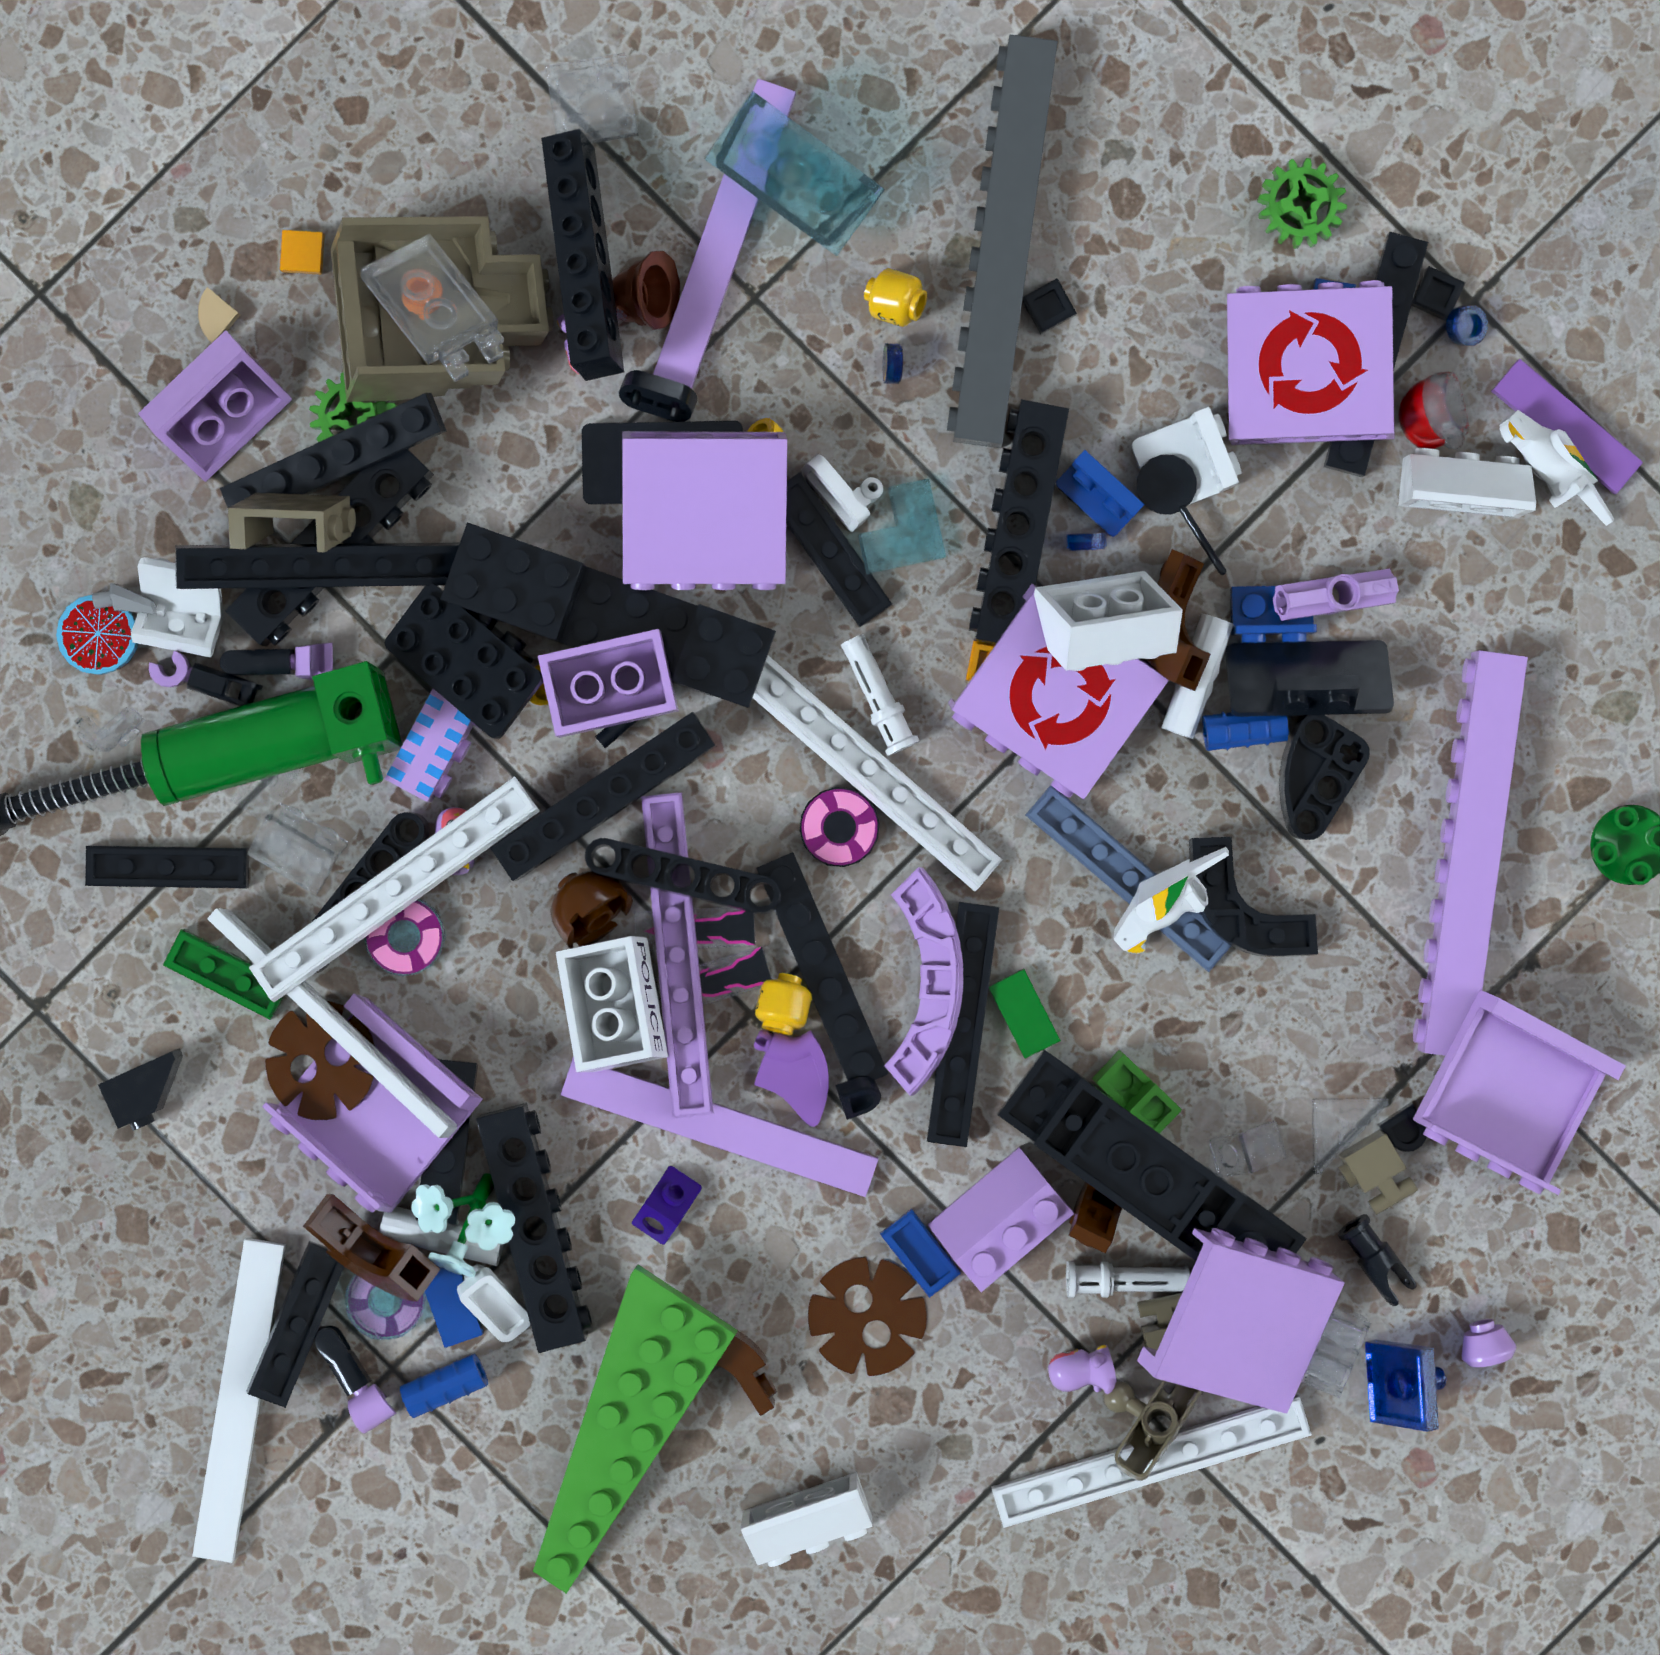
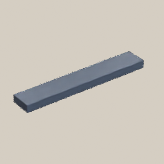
M1051 785L1025 814L1026 817L1129 905L1137 892L1139 884L1157 875ZM1185 912L1173 924L1160 929L1165 936L1208 972L1231 947V945L1213 932L1200 912Z

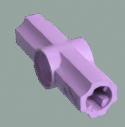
M1383 569L1356 574H1340L1330 578L1278 585L1275 587L1273 603L1275 612L1278 613L1281 621L1393 604L1396 603V595L1399 589L1397 578L1391 573V570ZM1333 587H1335L1339 593L1338 603L1335 601L1332 595Z

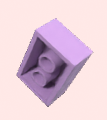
M659 629L538 656L556 737H566L679 711L663 638Z

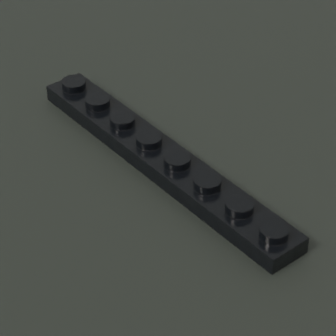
M460 542L338 544L327 552H317V544H254L247 549H230V545H175L176 589L430 586L431 583L443 586L446 584Z

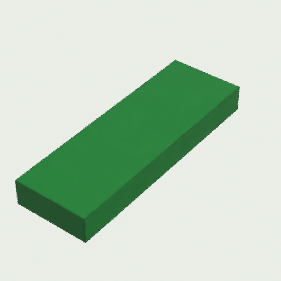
M185 929L180 930L163 963V966L269 1020L273 1019L283 999L281 997L276 1002L270 1000L249 969L253 965L252 963Z

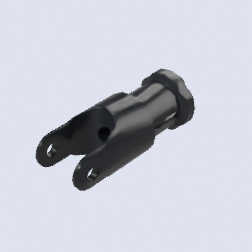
M1360 1215L1343 1226L1339 1231L1338 1237L1341 1241H1347L1359 1257L1357 1261L1359 1266L1385 1301L1392 1306H1397L1399 1304L1398 1298L1388 1284V1271L1391 1269L1409 1289H1415L1416 1282L1390 1245L1385 1241L1382 1242L1371 1228L1368 1215Z

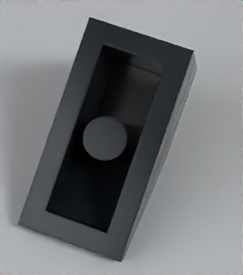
M180 1048L98 1084L118 1129L130 1124L132 1131L155 1121L152 1113L164 1108L183 1058Z

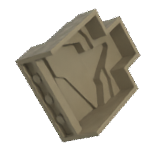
M488 216L342 217L331 246V258L346 402L413 399L424 393H432L433 397L445 396L448 389L472 388L474 385H498L505 371H508L510 368L508 346H539L543 343L548 332L553 329V311L551 307H546L545 293L549 289V275L547 269H542L540 254L496 255L497 237L495 231H490ZM413 276H430L441 284L443 290L441 308L435 314L428 316L425 322H421L418 316L409 313L402 303L403 285Z

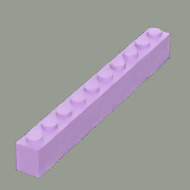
M1479 650L1471 652V659L1466 658L1464 661L1462 682L1467 683L1465 699L1461 698L1459 700L1456 715L1457 722L1462 723L1460 739H1454L1451 751V762L1456 763L1454 779L1450 778L1448 780L1446 788V802L1451 803L1449 819H1443L1440 831V841L1445 843L1444 858L1437 860L1435 868V882L1440 883L1438 899H1432L1429 912V921L1434 923L1433 938L1426 940L1424 949V962L1429 963L1427 979H1421L1418 993L1419 1002L1424 1003L1422 1019H1416L1413 1029V1042L1418 1043L1417 1050L1423 1053L1446 1056L1479 990L1483 989L1528 657Z

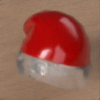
M1446 371L1428 376L1427 379L1414 384L1401 400L1398 411L1399 423L1406 438L1418 448L1436 449L1446 446L1448 449L1454 450L1463 446L1465 435L1469 432V422L1460 383L1454 372Z

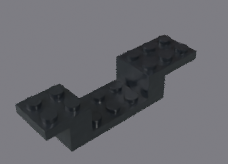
M468 522L440 598L442 601L508 623L527 632L573 648L659 629L663 638L672 683L746 708H750L776 634L775 630L701 604L697 606L652 589H632L631 584H623V579L589 568L582 562Z
M1045 1049L1040 1053L997 1113L999 1117L1030 1138L1032 1143L1195 1261L1204 1243L1192 1234L1194 1228L1206 1232H1211L1212 1228L1221 1229L1233 1235L1237 1241L1244 1243L1245 1238H1251L1263 1243L1268 1247V1250L1277 1252V1249L1281 1247L1297 1253L1307 1239L1212 1169L1205 1167L1116 1103L1109 1095Z

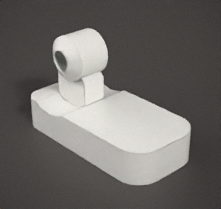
M817 454L807 462L801 470L805 480L850 532L856 530L868 519L870 512L867 506L877 501L883 492L882 483L873 477L865 479L860 487L852 491L831 464L820 454Z
M475 1264L473 1266L475 1268L474 1271H476L475 1277L464 1275V1281L457 1287L460 1301L499 1341H512L530 1326L526 1306L498 1279L490 1268Z

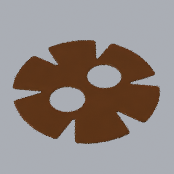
M327 1001L333 1008H335L342 1015L344 1010L343 1005L336 1002ZM289 1011L276 1025L268 1042L270 1046L287 1053V1056L272 1057L265 1060L268 1081L274 1094L284 1106H288L303 1092L297 1114L310 1120L336 1118L334 1094L351 1111L369 1091L374 1079L373 1076L355 1068V1065L361 1064L352 1055L342 1066L331 1065L326 1060L325 1047L333 1037L307 1013V1027H305L294 1011ZM353 1015L348 1022L374 1045L368 1027ZM299 1055H308L316 1063V1075L310 1082L300 1083L291 1074V1064Z
M861 1257L840 1263L822 1277L820 1283L836 1299L813 1294L808 1307V1324L811 1336L835 1333L819 1349V1352L828 1362L844 1372L854 1374L860 1357L864 1353L867 1375L877 1376L899 1368L914 1355V1350L899 1334L922 1339L926 1330L927 1313L923 1297L900 1301V1298L916 1284L906 1271L896 1264L882 1259L871 1281L868 1260L866 1257ZM863 1285L870 1290L872 1304L865 1312L854 1313L846 1307L844 1295L851 1286ZM875 1320L884 1322L889 1327L891 1333L889 1342L879 1349L867 1346L862 1337L866 1324Z

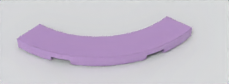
M918 867L891 894L907 918L915 940L918 941L922 965H920L921 983L919 999L921 1000L916 1019L911 1024L904 1041L896 1053L884 1065L910 1096L915 1095L929 1080L946 1053L957 1026L963 993V959L955 922L937 885L922 867Z

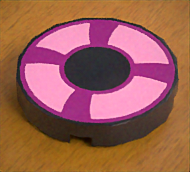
M834 787L821 791L807 803L801 814L799 831L804 847L813 858L827 866L846 867L859 863L871 853L878 840L880 823L875 807L866 796L850 788Z

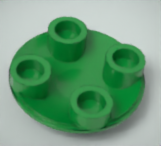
M1640 805L1619 806L1603 815L1595 825L1590 841L1591 856L1598 870L1608 879L1624 885H1644L1660 873V816L1653 810Z

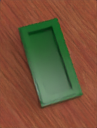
M1024 968L989 986V990L1024 1059L1061 1041Z

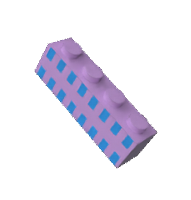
M432 689L384 779L426 802H433L435 796L441 799L452 780V777L447 774L454 761L461 763L467 754L471 742L466 739L472 727L476 725L437 691Z

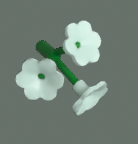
M490 1173L482 1175L471 1195L455 1199L445 1197L444 1190L439 1185L430 1187L424 1184L416 1189V1199L412 1202L411 1209L414 1216L418 1218L420 1229L425 1233L431 1231L435 1233L444 1232L447 1228V1219L451 1216L453 1208L467 1204L470 1207L458 1240L453 1241L449 1253L441 1255L430 1252L428 1258L437 1266L443 1267L455 1274L475 1277V1268L466 1264L463 1260L468 1248L465 1245L466 1241L478 1243L482 1250L488 1251L494 1249L498 1243H508L513 1237L511 1227L515 1224V1216L512 1211L502 1210L500 1204L496 1202L486 1204V1200L494 1188Z

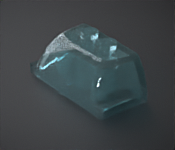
M753 90L748 94L704 157L706 161L836 256H838L885 190Z

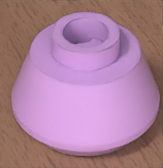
M1493 1319L1475 1321L1469 1325L1470 1330L1464 1333L1461 1357L1470 1367H1487L1508 1361L1513 1357L1517 1348L1503 1325L1494 1324Z

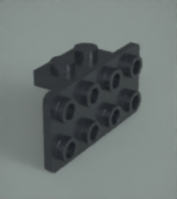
M738 421L586 424L581 431L583 499L589 505L622 504V431L743 432L742 424Z
M433 583L430 586H424L386 637L385 647L489 737L500 739L542 685V674L531 664L534 659L523 650L526 647V643L508 630L503 634L495 627L498 620L440 600L443 590Z
M1381 640L1232 643L1226 648L1225 656L1231 713L1237 717L1390 713L1393 709L1394 698L1388 649L1386 643Z

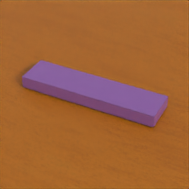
M1518 359L1491 390L1492 393L1515 412L1517 410L1521 411L1548 429L1565 431L1598 479V482L1613 494H1617L1643 463L1521 359Z

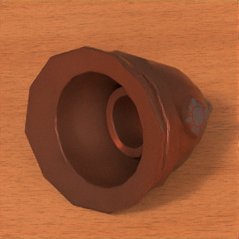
M651 251L643 260L636 261L630 268L625 269L612 279L617 318L619 320L637 323L640 326H649L653 330L665 328L672 321L680 299V280L675 261L665 251Z

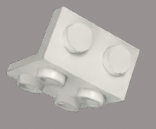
M1210 407L1194 412L1187 419L1139 437L1131 445L1140 470L1150 459L1159 455H1175L1184 459L1192 467L1197 479L1196 493L1190 504L1233 488L1239 483L1237 475L1242 474L1235 453L1233 451L1227 453L1222 438L1227 436L1223 421L1219 414L1212 415Z
M141 558L137 566L141 595L154 602L157 614H137L131 631L132 642L212 658L224 621L221 588L176 589L175 563L162 558Z

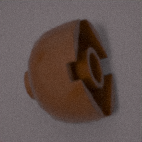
M586 871L580 874L574 872L565 876L559 882V890L554 895L550 912L552 922L569 948H573V943H577L581 947L591 945L613 931L618 924L611 920L620 911L626 916L631 909L633 899L625 887L616 879L596 874L593 871Z

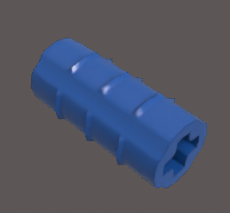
M1224 711L1221 714L1202 716V733L1207 751L1220 749L1228 751L1230 748H1249V746L1261 744L1268 746L1270 743L1288 741L1289 728L1287 716L1237 717L1231 712L1225 713Z
M474 1353L401 1385L400 1394L408 1413L412 1418H416L486 1387L488 1379L480 1359Z

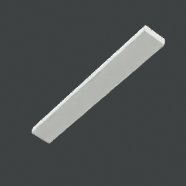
M769 655L767 656L753 699L973 891H976L1003 859Z
M513 777L251 965L249 969L270 1000L276 1002L540 812V810L518 779Z
M216 908L207 918L253 963H256L272 951L232 911ZM303 981L287 993L294 1002L438 1138H449L458 1128L457 1124L306 981Z
M253 1238L244 1239L193 1557L229 1563L235 1560L261 1401L257 1397L248 1395L246 1390L273 1328L286 1244Z
M1297 1394L1287 1414L1258 1406L1179 1430L1176 1439L1168 1446L1159 1462L1155 1464L1148 1478L1143 1481L1129 1477L1117 1467L1115 1462L1117 1449L998 1484L991 1488L1003 1528L1305 1438L1312 1434L1301 1398ZM1131 1445L1125 1446L1120 1453L1121 1458L1126 1461L1134 1448ZM1151 1460L1145 1471L1148 1469L1153 1460Z

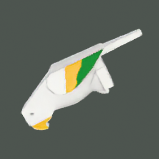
M1519 410L1501 422L1499 425L1500 431L1506 443L1511 441L1523 455L1525 464L1532 466V473L1547 483L1552 494L1549 501L1554 508L1573 496L1578 495L1606 526L1615 520L1593 485L1598 479L1565 431L1560 429L1551 430L1543 427Z
M1224 847L1192 862L1188 859L1141 882L1130 905L1115 927L1114 941L1123 951L1138 954L1145 951L1146 944L1144 943L1147 940L1148 934L1173 924L1185 912H1203L1205 906L1208 905L1206 888L1196 875L1229 856V850Z

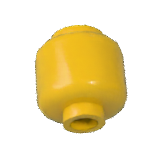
M886 268L879 273L877 278L871 277L865 288L864 299L869 301V312L873 318L905 327L912 320L917 321L921 317L927 301V292L923 290L921 280L918 277Z
M779 973L778 979H769L762 984L755 1015L762 1022L761 1027L763 1029L783 1035H793L794 1030H799L805 1026L812 994L806 987L801 985L802 978L791 974Z

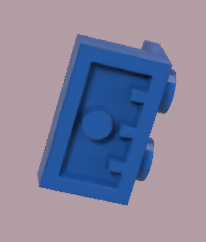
M1086 450L1074 460L1072 465L1056 481V487L1110 537H1115L1145 505Z
M1237 586L1230 588L1231 623L1234 624L1231 636H1242V643L1266 642V635H1282V642H1306V634L1316 633L1317 624H1314L1313 616L1281 621L1280 616L1275 612L1273 603L1276 586Z

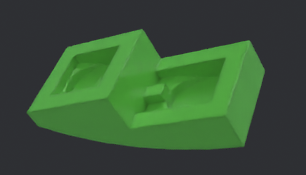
M1120 1050L1092 1078L1116 1103L1158 1133H1161L1182 1111L1163 1090Z

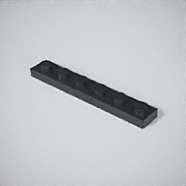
M1389 232L1386 236L1375 280L1384 282V286H1392L1394 371L1429 242ZM1374 440L1330 441L1324 467L1364 477Z
M424 393L221 487L220 490L227 508L255 493L309 495L438 436L447 430L432 393Z
M794 852L757 867L759 875L773 879L779 887L781 899L774 911L808 990L812 994L814 1004L847 1080L857 1077H870L876 1080L889 1074ZM763 884L770 902H772L774 891L770 886Z
M959 902L956 929L963 959L962 1003L957 1026L950 1045L936 1068L927 1142L967 1147L999 907L966 902Z

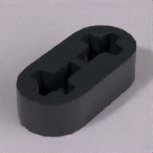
M639 370L626 373L619 390V397L627 406L675 422L689 420L697 403V395L689 386Z

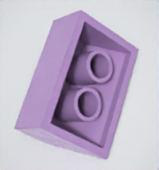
M225 330L138 414L153 434L206 482L274 418L292 398L251 354Z
M1018 1147L927 1225L957 1265L979 1291L982 1292L1074 1215V1212L1022 1149Z

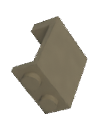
M255 493L228 507L230 549H247L274 533L273 518L316 519L317 552H327L351 537L356 524L355 511L353 508H350V496Z

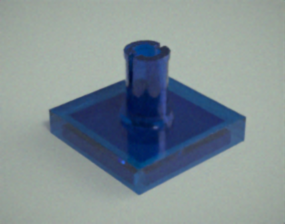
M1377 1339L1366 1341L1365 1352L1370 1422L1425 1432L1438 1430L1436 1390H1441L1445 1387L1446 1376L1441 1367H1435L1434 1348Z

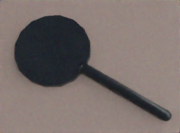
M1159 455L1150 459L1141 468L1137 477V493L1141 502L1149 510L1158 514L1172 515L1180 512L1218 573L1225 575L1226 569L1186 508L1192 502L1196 493L1197 479L1192 467L1184 459L1175 455Z

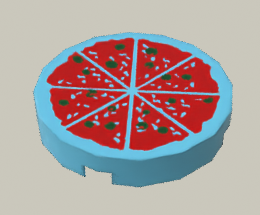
M92 595L80 597L66 607L58 621L56 637L59 650L70 665L82 672L98 675L114 672L129 663L137 650L138 643H133L131 638L135 618L132 612L114 611L113 606L96 609L93 605Z

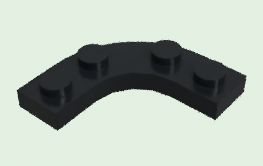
M1232 837L1189 839L1190 862L1224 847L1229 850V856L1196 875L1206 888L1208 905L1200 913L1218 937L1232 947L1256 956L1289 957L1314 956L1318 954L1316 914L1276 916L1260 913L1247 905L1238 893L1234 878Z

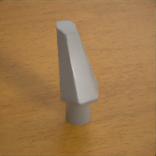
M111 583L110 590L93 593L92 595L93 605L96 609L113 606L114 611L118 612L129 611L157 614L152 600L118 584Z

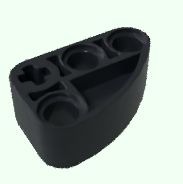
M1306 715L1301 717L1292 729L1282 755L1279 771L1281 810L1288 832L1294 838L1300 840H1314L1325 832L1370 757L1369 746L1362 737L1325 715ZM1310 721L1319 722L1324 730L1323 738L1316 744L1311 743L1305 736V727ZM1353 744L1356 747L1353 750V753L1357 754L1356 760H1347L1344 763L1342 757L1345 754L1340 753L1341 746L1345 747ZM1325 776L1331 777L1337 785L1336 793L1330 799L1323 798L1318 792V783ZM1305 810L1310 811L1314 815L1316 822L1314 829L1307 834L1302 833L1296 825L1298 815Z

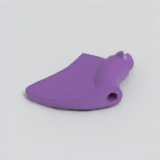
M765 1029L760 1030L755 1039L754 1048L765 1052L757 1072L754 1085L782 1097L806 1124L815 1127L822 1117L829 1089L827 1061L819 1041L811 1030L797 1037H790L776 1032L772 1034Z

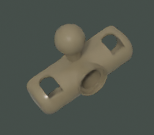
M1163 1380L1149 1402L1145 1404L1135 1398L1134 1390L1129 1384L1116 1381L1111 1393L1106 1394L1104 1392L1106 1407L1116 1413L1128 1411L1138 1417L1115 1453L1117 1467L1135 1480L1143 1481L1148 1478L1155 1464L1159 1462L1168 1446L1176 1439L1180 1428L1204 1391L1176 1384L1172 1392L1168 1394L1164 1389L1167 1381ZM1197 1393V1394L1195 1395V1397L1193 1398V1400L1191 1401V1403L1189 1404V1406H1187L1188 1403L1190 1402V1400L1192 1399V1397L1194 1396V1394ZM1156 1416H1165L1171 1421V1425L1164 1432H1155L1149 1427L1150 1421ZM1129 1443L1134 1449L1125 1461L1121 1458L1120 1453L1124 1446ZM1151 1460H1153L1148 1469L1145 1471Z

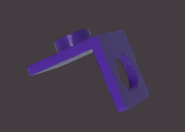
M669 1166L633 1219L632 1224L664 1245L702 1190V1186L675 1167ZM645 1217H650L660 1222L664 1230L652 1227Z

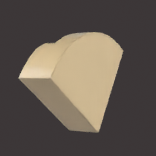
M207 287L199 301L198 319L204 335L213 343L225 330H229L240 314Z

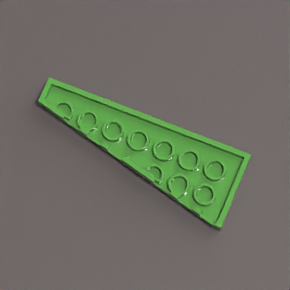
M639 1264L630 1275L533 1569L534 1573L566 1594L738 1331Z

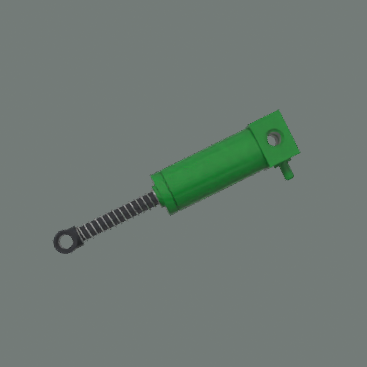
M364 661L312 676L314 686L143 733L141 736L142 758L139 762L134 763L131 760L128 765L121 763L120 767L117 768L110 766V770L103 771L100 769L99 773L93 774L90 772V775L85 777L80 775L79 778L74 780L70 777L67 782L60 780L59 784L56 785L49 783V787L42 788V786H39L38 790L32 791V789H29V792L24 794L19 792L16 796L6 792L1 793L0 836L4 835L10 828L16 827L17 820L23 822L27 817L34 819L37 814L45 816L48 811L55 813L56 809L65 810L67 806L74 808L77 803L84 805L88 800L95 802L97 798L105 799L109 794L112 796H116L117 792L124 794L127 789L135 791L138 786L146 788L147 784L150 785L159 803L167 806L337 758L349 764L362 761L368 784L381 783L383 775L378 756L398 751L403 745L385 673L370 662ZM362 707L361 715L355 719L356 711Z

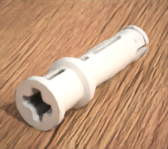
M864 634L842 643L841 648L844 650L873 712L870 715L872 725L878 726L887 745L885 750L887 756L920 741L918 736L912 735L903 716L904 706L903 704L900 705L899 702L895 703L877 662L869 649Z
M1067 1261L1066 1292L1068 1298H1074L1076 1294H1100L1102 1298H1108L1113 1295V1292H1183L1190 1272L1188 1266L1113 1267V1264L1108 1261H1101L1100 1265H1076L1074 1261Z

